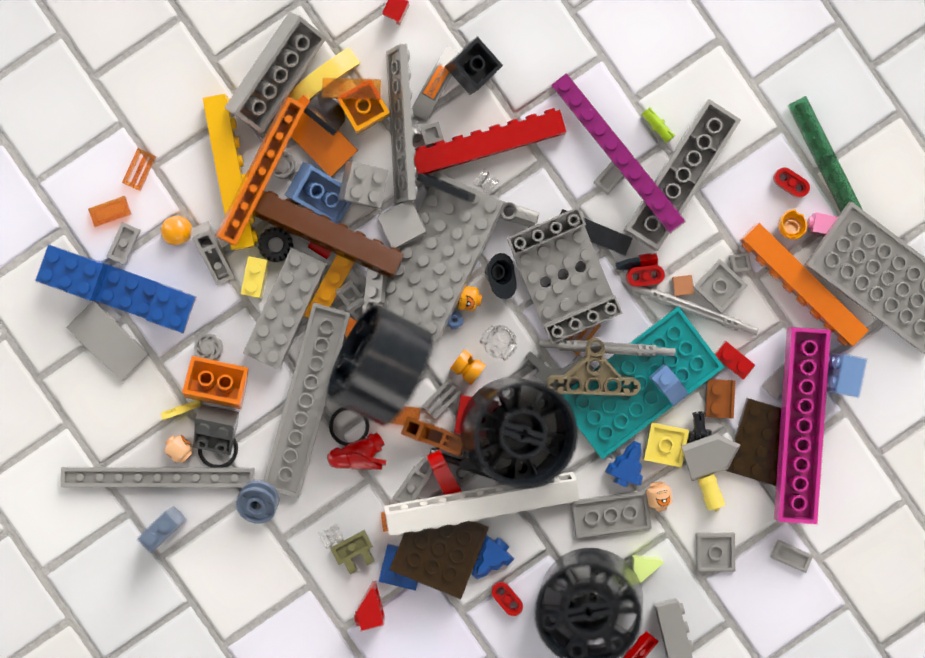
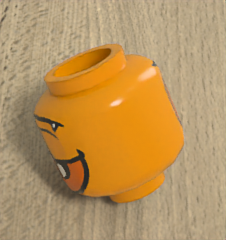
M465 286L457 303V308L474 312L477 306H481L482 295H479V289L477 287Z

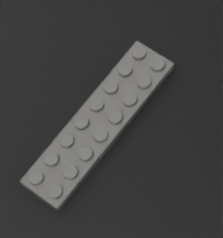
M399 44L386 51L395 204L416 200L417 186L415 185L416 167L414 166L415 148L413 147L414 129L411 121L413 109L410 103L412 90L409 85L411 71L408 67L410 52L407 49V44Z

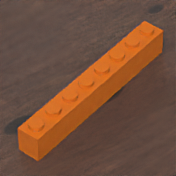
M290 97L284 98L215 237L236 246L306 107L305 105Z
M760 223L755 224L740 239L743 243L741 245L743 249L748 253L752 252L756 256L755 260L761 266L765 265L770 270L769 274L774 279H779L787 292H793L797 296L796 300L802 306L806 305L811 310L809 313L815 319H820L824 323L823 327L826 330H831V333L833 332L838 336L837 341L841 345L853 347L869 331Z

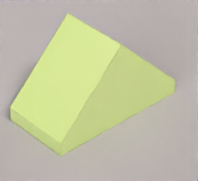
M632 555L631 567L637 574L640 583L664 564L659 557Z

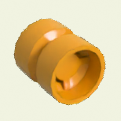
M464 349L450 370L457 375L462 374L463 379L472 385L486 365L478 359L474 360L473 355Z

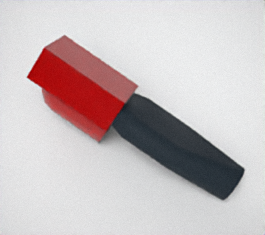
M657 253L639 255V258H630L615 263L616 270H629L633 267L658 265Z

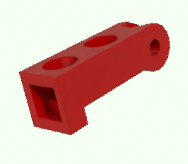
M438 450L427 455L443 494L462 493L442 452Z

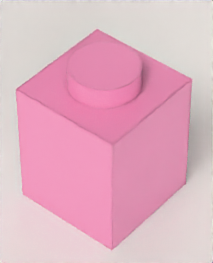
M817 212L812 214L807 221L808 233L825 236L838 217Z

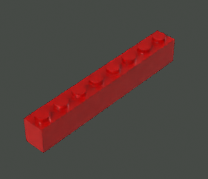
M555 108L544 111V114L537 116V114L528 115L525 117L526 120L523 121L514 119L508 121L507 125L500 127V124L488 127V131L476 130L470 132L471 136L463 138V135L453 137L450 142L445 143L444 140L435 142L433 147L415 148L414 157L418 174H430L565 135L566 128L561 111H555Z

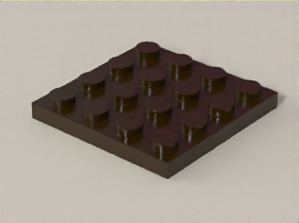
M746 398L734 442L741 446L729 468L725 471L776 486L781 421L780 407Z
M465 521L458 525L449 524L436 529L427 528L419 532H405L389 571L461 600L489 527L476 521Z

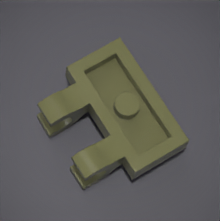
M365 529L330 548L338 565L344 563L350 574L358 570L352 560L353 557L362 554L367 565L375 561L369 551L373 545Z

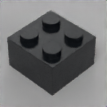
M477 36L444 67L471 95L478 91L503 64Z

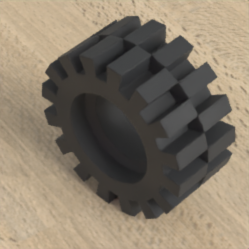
M271 227L264 230V233H261L260 239H258L259 253L266 260L272 262L284 261L290 249L294 247L290 234L279 227ZM274 237L280 238L283 242V247L279 252H272L269 249L268 243Z

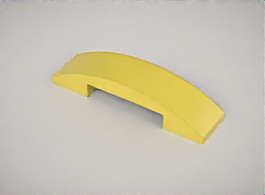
M347 48L305 77L291 90L289 96L298 101L305 95L311 101L315 95L342 75L349 73L360 62L351 50Z

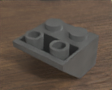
M201 404L195 418L193 448L231 455L238 426L239 412Z

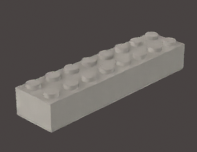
M710 99L703 104L654 181L680 214L688 205L741 121L740 118ZM643 200L623 230L654 251L660 249L669 234Z

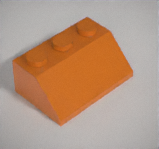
M191 356L182 393L185 398L241 409L246 392L249 368Z

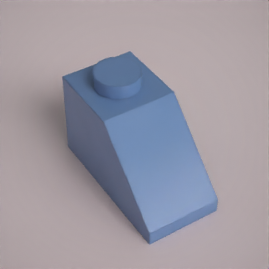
M662 365L649 376L651 381L673 406L688 395L680 380L667 365Z

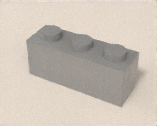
M676 598L654 603L667 658H693L691 653L694 651L693 643L687 637V633H690L687 621L684 622L682 616L685 614L683 604L679 603Z

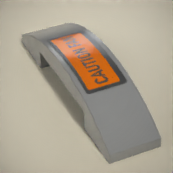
M449 46L446 47L412 107L413 115L427 122L452 77L451 73L444 66L459 53L458 51Z

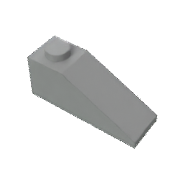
M209 221L191 228L192 239L216 284L219 285L235 278Z

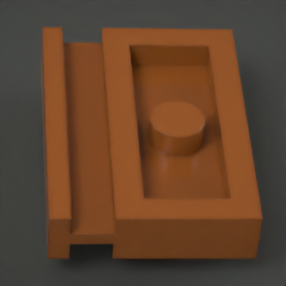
M709 379L706 381L705 417L734 419L736 380Z

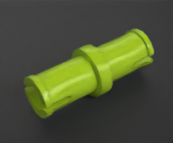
M651 107L641 114L652 126L653 132L656 131L666 144L675 137L664 124V119H660Z

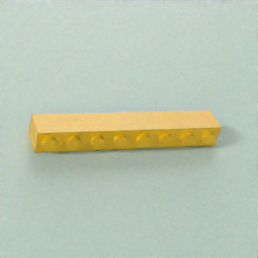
M220 94L202 99L224 214L226 215L246 174L242 172L244 160L238 151V148L241 147L239 136H235L234 129H237L236 119L232 117L231 112L224 108L230 98L228 99L226 94ZM253 212L236 246L230 244L231 250L236 251L257 247L258 234L256 230H253L252 223H255Z

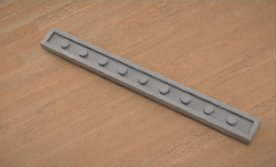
M61 467V487L242 488L246 483L255 480V468Z

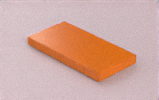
M305 95L298 100L299 103L306 107L311 102ZM304 112L291 135L330 177H333L358 151L339 130L334 136L331 135Z

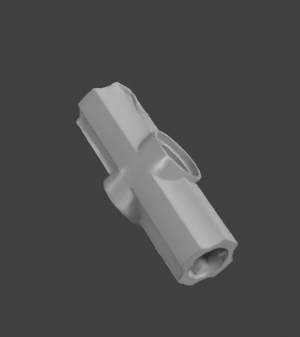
M505 202L506 204L499 218L527 227L536 225L539 212L517 206L512 202ZM508 207L515 210L514 214L510 217L504 214L505 209Z

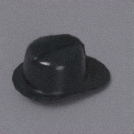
M495 254L485 268V276L490 282L492 292L500 299H508L515 294L517 289L514 264L507 254Z

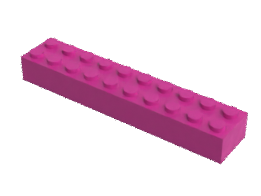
M787 327L774 519L778 522L818 524L831 330Z

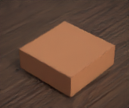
M692 275L672 277L674 296L694 294Z

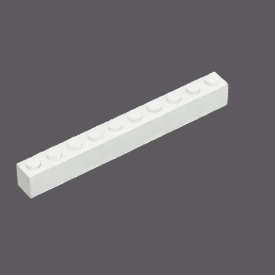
M573 472L560 474L549 483L535 488L522 489L503 484L464 491L462 493L384 506L389 535L398 536L405 532H419L427 528H440L443 525H458L465 521L474 522L487 517L496 518L503 514L512 515L525 510L533 511L536 508H551L558 504H571L574 501H579L578 485Z

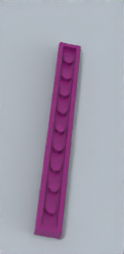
M566 73L554 82L552 88L666 230L671 234L686 222L685 219L569 75Z

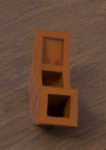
M407 416L401 431L402 435L435 446L456 456H461L464 447L460 435L429 422Z

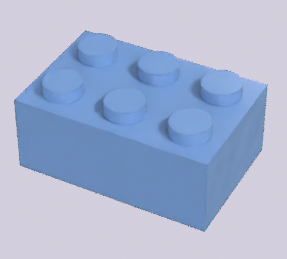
M829 353L827 392L859 397L867 359L846 354Z

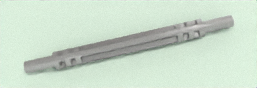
M631 286L630 289L648 296V299L674 308L679 306L683 311L719 323L722 326H727L736 331L739 329L757 335L759 328L742 323L739 319L677 298L668 293H663L654 288L648 289L643 286Z
M540 339V347L586 352L588 341L563 339L552 344L550 340ZM593 342L590 346L591 351H599L600 343ZM603 342L605 353L652 357L656 355L675 356V348Z

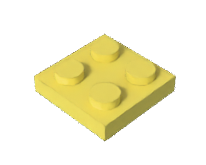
M653 422L650 423L643 460L682 468L684 455L681 446L687 444L689 430Z

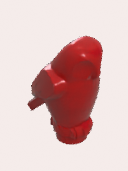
M377 432L375 434L370 433L366 439L350 443L342 449L334 448L328 453L327 461L331 467L337 469L382 470V465L386 466L387 461L373 457L376 453L382 451L381 447L385 444Z

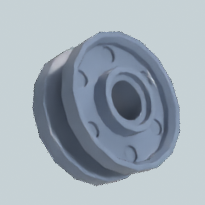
M261 480L248 482L242 487L236 501L237 511L248 522L255 524L268 522L275 515L280 501L279 494L275 487Z

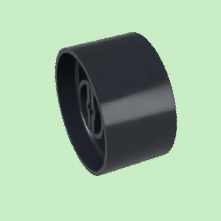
M378 304L372 305L356 322L336 358L328 381L327 398L381 426L388 425L405 408L424 374L432 349L431 332Z
M501 378L484 385L469 400L461 420V440L471 462L483 473L514 488H535L554 480L570 463L577 445V422L573 410L566 399L551 387L522 378ZM522 386H529L539 390L530 405L520 402ZM510 389L509 395L504 397L503 392ZM498 397L502 405L491 414L486 409ZM543 399L545 402L544 407L539 409L538 404ZM526 413L531 419L533 430L519 422L508 421L517 414ZM555 413L556 432H548L543 419ZM505 427H508V428H511V429H514V430H517V431H522V432H524V433H526V434L532 435V437L527 436V435H524V434H521V433L513 432V431H511V430H509V429H506ZM479 430H486L489 443L479 447L478 432ZM504 434L518 442L527 444L520 449L510 450L505 444ZM547 437H551L550 445L546 446ZM543 449L548 453V456L535 468L531 457L537 455ZM488 451V458L484 460L482 453ZM502 457L511 459L510 476H503L493 471ZM523 463V469L517 472L518 464Z
M581 548L566 553L548 569L537 596L535 622L541 639L549 650L559 658H621L634 645L640 632L643 611L641 583L632 567L624 559L610 551L599 548ZM590 567V577L576 582L569 569ZM596 572H602L605 575V577L603 579H598L595 577L594 574ZM614 574L628 588L614 594L607 582ZM563 580L566 582V586L561 587L556 581ZM547 587L563 596L560 605L544 604V595ZM589 592L582 597L573 598L579 593ZM624 601H630L633 604V606L624 607L622 603ZM618 614L636 615L633 624L628 630L616 624ZM604 616L599 620L591 621L594 620L596 617ZM549 617H553L555 622L552 623ZM564 624L566 629L572 633L571 637L568 638L563 635L557 627ZM603 637L606 642L604 644L590 645L589 639Z

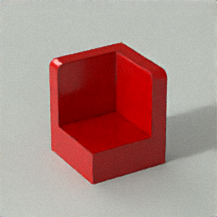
M388 0L382 14L396 21V24L400 26L409 8V1Z

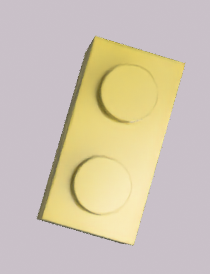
M248 256L241 289L242 295L263 298L269 260Z

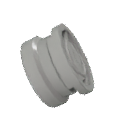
M283 151L272 174L280 179L290 177L296 169L294 158L288 152Z
M203 334L195 341L194 350L198 357L214 360L223 352V343L215 334Z

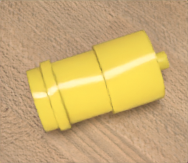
M712 474L698 479V485L701 488L707 510L715 509V511H719V508L725 505V501L719 490L717 478Z

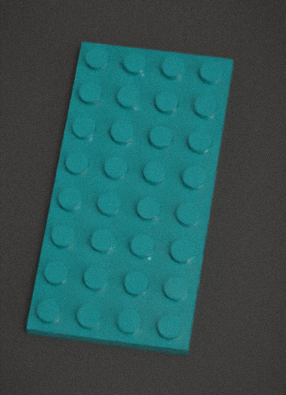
M679 306L628 343L656 345V347L675 348V356L656 355L652 357L613 354L607 359L621 377H633L640 383V390L636 395L561 394L573 410L577 427L601 459H604L673 407L649 378L659 367L667 365L680 380L688 395L724 368ZM597 366L592 371L598 370L599 366ZM591 380L588 383L589 390H595L598 387L596 380ZM610 381L607 384L609 391H613L617 387L616 381ZM620 381L621 387H627L630 391L635 387L632 382H630V385H623L622 381ZM579 382L572 385L570 389H577L579 386Z

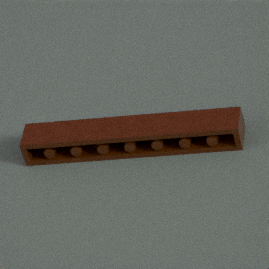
M263 191L253 210V216L392 280L403 260L404 254L399 249L386 247L380 240H371L360 231H351L345 224H336L325 215H316L310 208H301L290 199H281L275 192Z

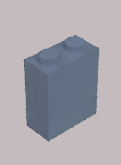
M173 506L148 527L137 540L151 553L187 519Z

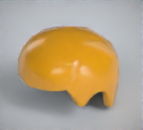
M796 209L786 211L778 222V229L781 235L790 240L801 238L807 231L805 216L796 212Z
M181 216L170 217L163 222L161 227L162 238L166 243L173 246L185 243L191 238L192 224L187 218Z

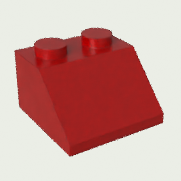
M376 581L371 583L360 601L357 611H355L356 626H360L361 631L383 626L385 622V614Z

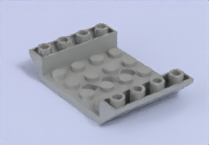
M579 207L507 237L515 262L552 344L623 314L616 296L613 295L586 231V223ZM579 261L585 263V269L582 272H577L575 269V265ZM566 269L568 276L563 280L559 279L558 271ZM549 277V286L542 287L540 285L541 278Z

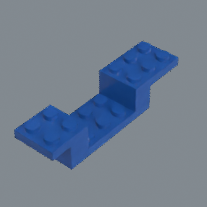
M49 244L35 279L36 282L90 301L106 304L180 333L185 331L197 298L182 292V290Z

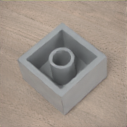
M353 161L346 162L338 200L371 208H381L389 170Z

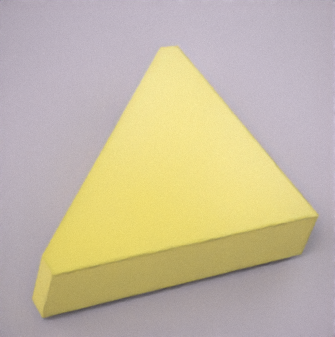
M195 400L161 412L162 420L198 408L202 402Z

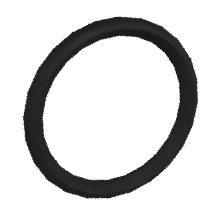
M345 407L335 411L329 422L332 438L343 446L353 442L341 441L334 433L333 422L340 412L349 410ZM363 417L366 425L365 432L359 440L365 439L369 432V420Z
M235 438L233 443L234 454L227 463L222 465L209 463L204 458L202 449H198V454L202 462L208 467H227L237 457L238 443Z

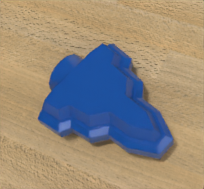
M633 441L626 447L623 455L617 456L613 463L608 464L605 472L615 477L614 483L627 488L629 483L641 486L643 476L640 474L642 465L639 462L642 454L641 443Z
M486 535L478 555L479 559L474 565L472 576L480 579L487 576L491 570H499L503 565L508 566L515 559L507 551L510 546L499 537L494 540Z

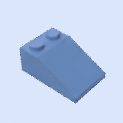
M305 162L300 166L284 194L300 205L310 208L314 213L329 217L336 224L342 221L351 205L350 202L338 200L342 183Z

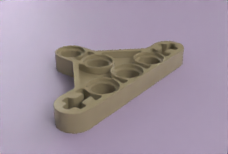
M598 338L588 340L585 356L565 375H551L546 380V386L554 389L550 383H554L555 379L558 383H564L563 380L566 379L565 390H563L564 387L562 385H557L556 389H554L559 394L636 395L640 390V383L635 378L621 377L604 358L605 345ZM593 342L600 343L599 351H591L590 346ZM593 361L599 363V368L596 371L589 369V365ZM578 380V388L575 390L570 389V381ZM591 380L598 382V387L595 390H589L588 383ZM610 381H616L617 387L613 391L607 389V384ZM620 381H622L623 385H630V382H632L635 387L630 391L627 387H621Z

